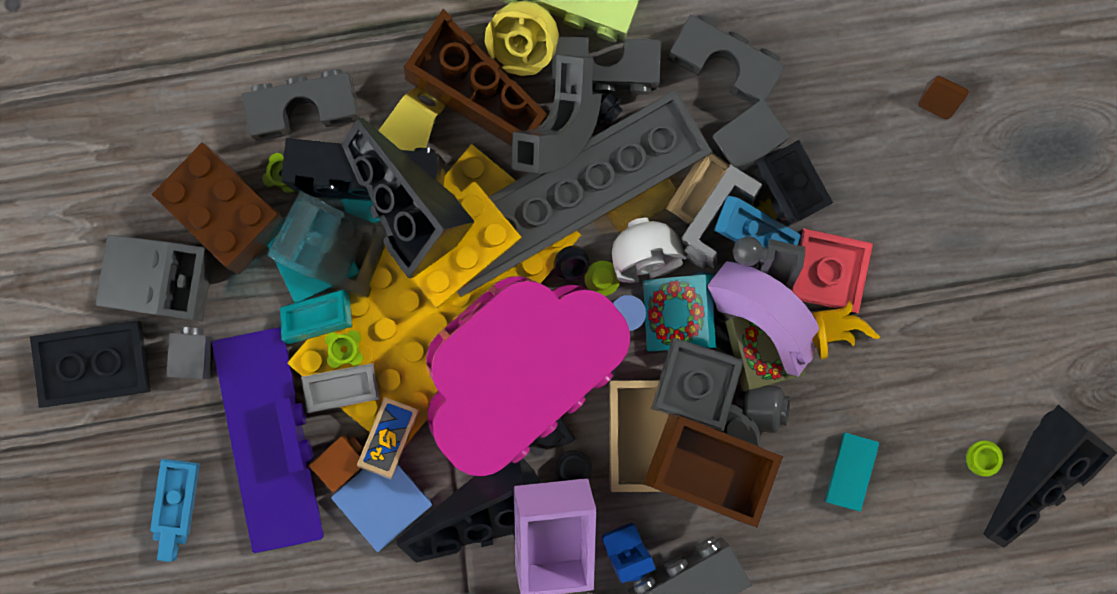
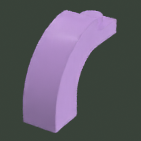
M726 261L707 285L718 312L745 318L760 327L775 344L786 374L799 377L817 352L812 338L818 332L819 326L812 313L789 288L772 276L750 266Z

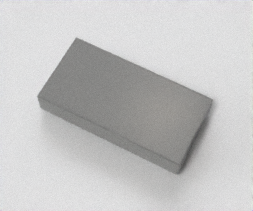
M374 363L301 377L307 413L381 399Z

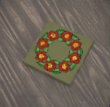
M742 317L725 320L733 355L735 358L744 360L739 376L742 391L798 377L786 374L775 344L760 327ZM805 368L799 377L806 375Z

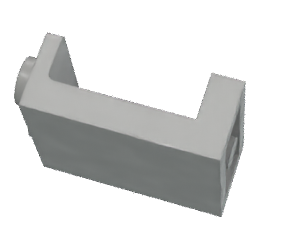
M730 165L681 238L684 252L687 254L686 259L702 269L706 265L714 269L717 264V252L705 245V243L715 230L726 197L739 198L755 208L761 199L762 184Z

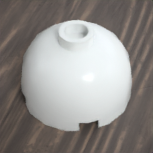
M638 218L629 222L628 228L619 234L612 248L613 267L617 280L627 283L639 282L638 275L649 274L650 279L661 277L683 265L682 259L686 260L684 248L678 234L668 225L657 221H649L648 218Z

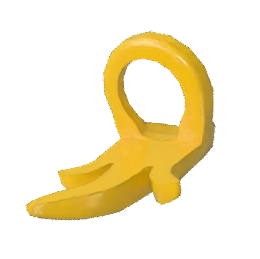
M850 300L842 308L812 313L819 326V330L812 338V341L818 350L820 360L828 358V342L846 340L852 346L855 345L854 335L849 330L858 329L872 338H880L879 334L866 321L855 315H849L853 308Z

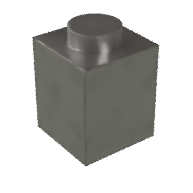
M181 327V334L170 333L166 377L211 379L212 342L214 341V336L203 335L204 328Z

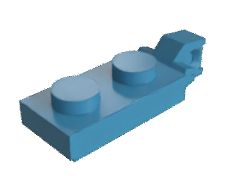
M161 459L150 532H153L152 540L160 541L157 560L176 561L179 544L187 543L191 529L200 463Z

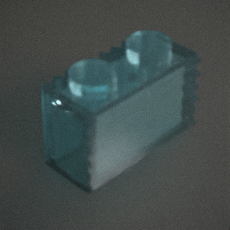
M300 191L267 256L309 278L313 277V271L318 270L317 264L321 263L320 258L324 257V251L328 250L327 245L331 244L330 238L335 237L333 232L338 230L337 225L341 224L340 219L344 218V213Z

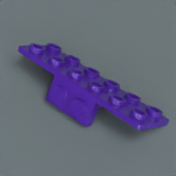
M281 327L214 340L212 342L213 353L252 552L259 553L321 540L324 537L312 471L309 467L310 461L313 460V452L310 440L305 439L303 425L306 424L305 411L302 403L298 404L292 369L287 364L290 360L287 344L282 341Z

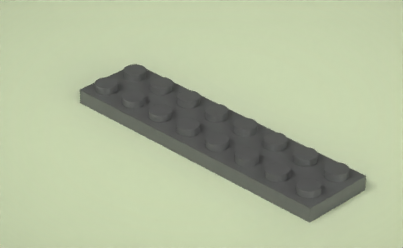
M672 91L590 138L581 153L565 167L548 173L537 174L531 172L489 196L488 198L519 233L522 239L459 290V296L462 298L711 154L712 150L677 91Z

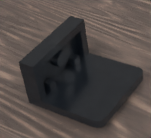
M800 140L769 157H760L755 160L759 168L755 169L754 173L759 183L762 184V188H770L776 200L771 202L781 222L788 220L790 225L795 224L834 203Z

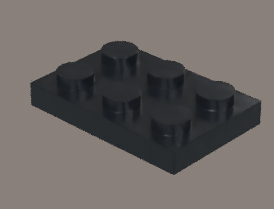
M141 321L30 336L39 408L151 392Z

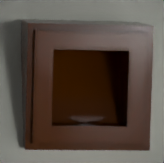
M938 75L927 83L918 106L948 120L965 100L969 91Z

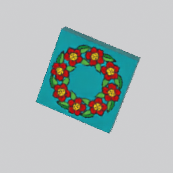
M704 274L643 280L647 351L669 350L673 338L705 348H716L713 298L707 286L712 280V275Z

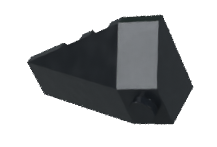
M364 118L356 120L344 139L342 147L359 185L366 186L373 202L369 209L374 219L380 218L387 235L383 241L388 252L409 279L413 278L457 247L474 224V220L449 190Z
M1058 404L1054 410L1043 416L1040 425L1033 431L983 534L1001 547H1006L1038 522L1041 510L1053 504L1059 506L1064 502L1066 497L1063 493L1077 482L1084 486L1091 481L1117 454V451Z
M522 458L517 463L511 461L494 474L474 476L396 539L397 546L417 563L456 554L460 551L461 546L481 542V546L486 547L493 545V539L512 534L515 539L514 486L539 484L540 481L534 469Z

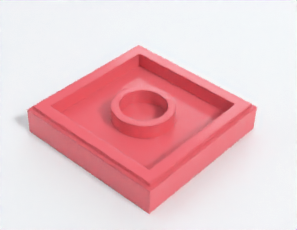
M804 228L801 229V238L798 246L805 247L804 266L791 291L802 302L833 309L842 308L850 300L853 305L851 313H859L873 243Z

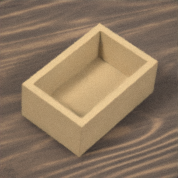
M659 380L609 381V489L611 492H661L643 485L668 418V414L651 409Z

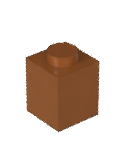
M343 435L313 461L309 467L334 493L362 469L357 467V463L365 445L356 436L350 439L347 435Z

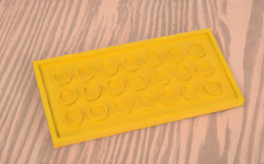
M471 144L444 176V187L456 197L475 181L489 197L516 180ZM576 231L462 298L457 292L438 309L414 280L406 276L385 246L347 291L350 294L352 327L335 331L338 335L347 334L350 330L360 333L359 352L363 355V361L358 366L374 363L381 399L341 406L340 408L369 433L384 397L418 409L419 413L407 440V445L428 420L429 404L438 391L429 376L426 366V354L433 338L499 280L511 276H522L541 284L554 269V259L559 251L574 245L581 237V234ZM329 333L307 339L287 363L301 376L356 367L350 363L341 364L338 368L329 366L327 363L329 356L328 345L325 343V338ZM342 346L341 351L343 353L347 352V347Z

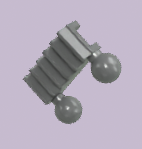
M746 236L740 238L735 243L733 255L735 260L744 266H752L758 263L755 269L772 276L791 290L804 266L805 247L772 239L768 240L767 246L762 247L756 238Z

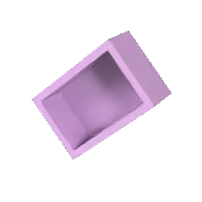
M588 478L514 486L515 568L520 594H565L594 590L596 506Z

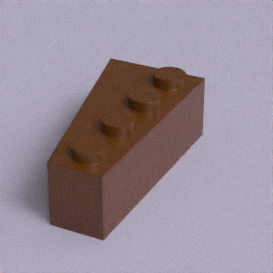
M444 8L404 65L406 81L510 146L513 144V132L535 129L546 120L547 114L500 69V65L491 56L488 57L475 44V40L452 20V17Z

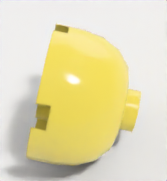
M518 1L511 2L496 12L486 28L484 41L488 54L493 59L496 57L499 62L504 64L502 69L508 73L527 76L537 74L543 67L549 64L556 52L559 33L556 22L548 10L533 2Z

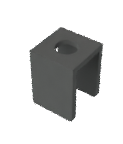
M761 99L714 133L708 145L714 154L744 173L756 164L755 160L760 157H766L784 144L791 136L766 102Z

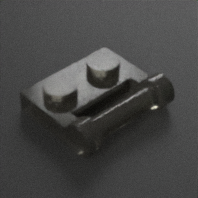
M334 208L307 272L308 277L368 299L372 289L369 286L385 249L383 239L387 235L383 225L372 223ZM365 234L374 237L356 281L348 279L347 276Z

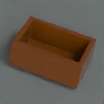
M203 142L151 194L226 268L238 274H241L289 224L223 158Z
M669 414L643 485L758 528L783 456L688 418Z

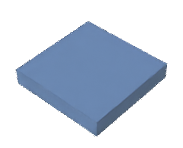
M399 463L392 480L363 469L331 497L377 552L383 549L433 505L432 501Z

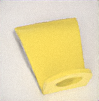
M413 88L402 97L378 131L401 150L414 151L415 148H426L435 118L443 111L445 105L419 88ZM418 96L429 97L435 102L436 106L424 104L419 100Z

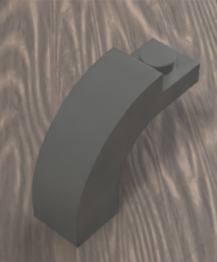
M567 54L556 55L555 98L552 109L546 120L539 127L527 131L513 132L512 169L537 174L553 172L571 163L584 149L594 131L602 95L592 92L593 57Z

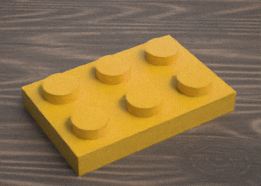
M475 181L456 196V199L474 220V224L457 247L412 278L437 309L522 239Z

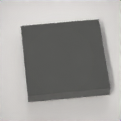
M673 338L651 409L668 415H679L720 432L723 431L744 360Z

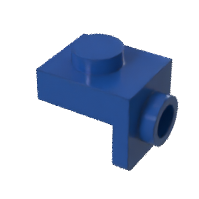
M629 523L602 535L601 538L611 566L621 583L638 581L644 578L647 573L656 570L652 557L643 545L634 523Z

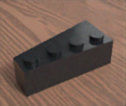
M286 138L281 181L302 198L372 201L366 186L359 185L341 143ZM415 148L414 151L402 150L444 186L446 162L435 150L430 148Z

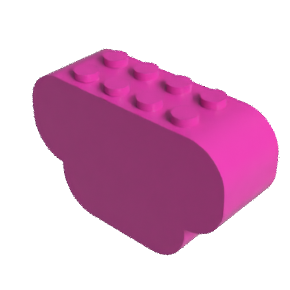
M522 276L507 277L493 284L433 338L427 350V370L438 389L429 404L427 419L430 431L441 452L456 468L473 476L494 474L511 461L517 463L524 458L530 451L529 445L539 436L545 438L552 433L558 426L556 421L563 414L575 412L583 405L586 400L584 396L591 389L603 387L613 377L611 372L623 361L630 345V331L623 315L608 298L579 285H563L550 290L548 287Z

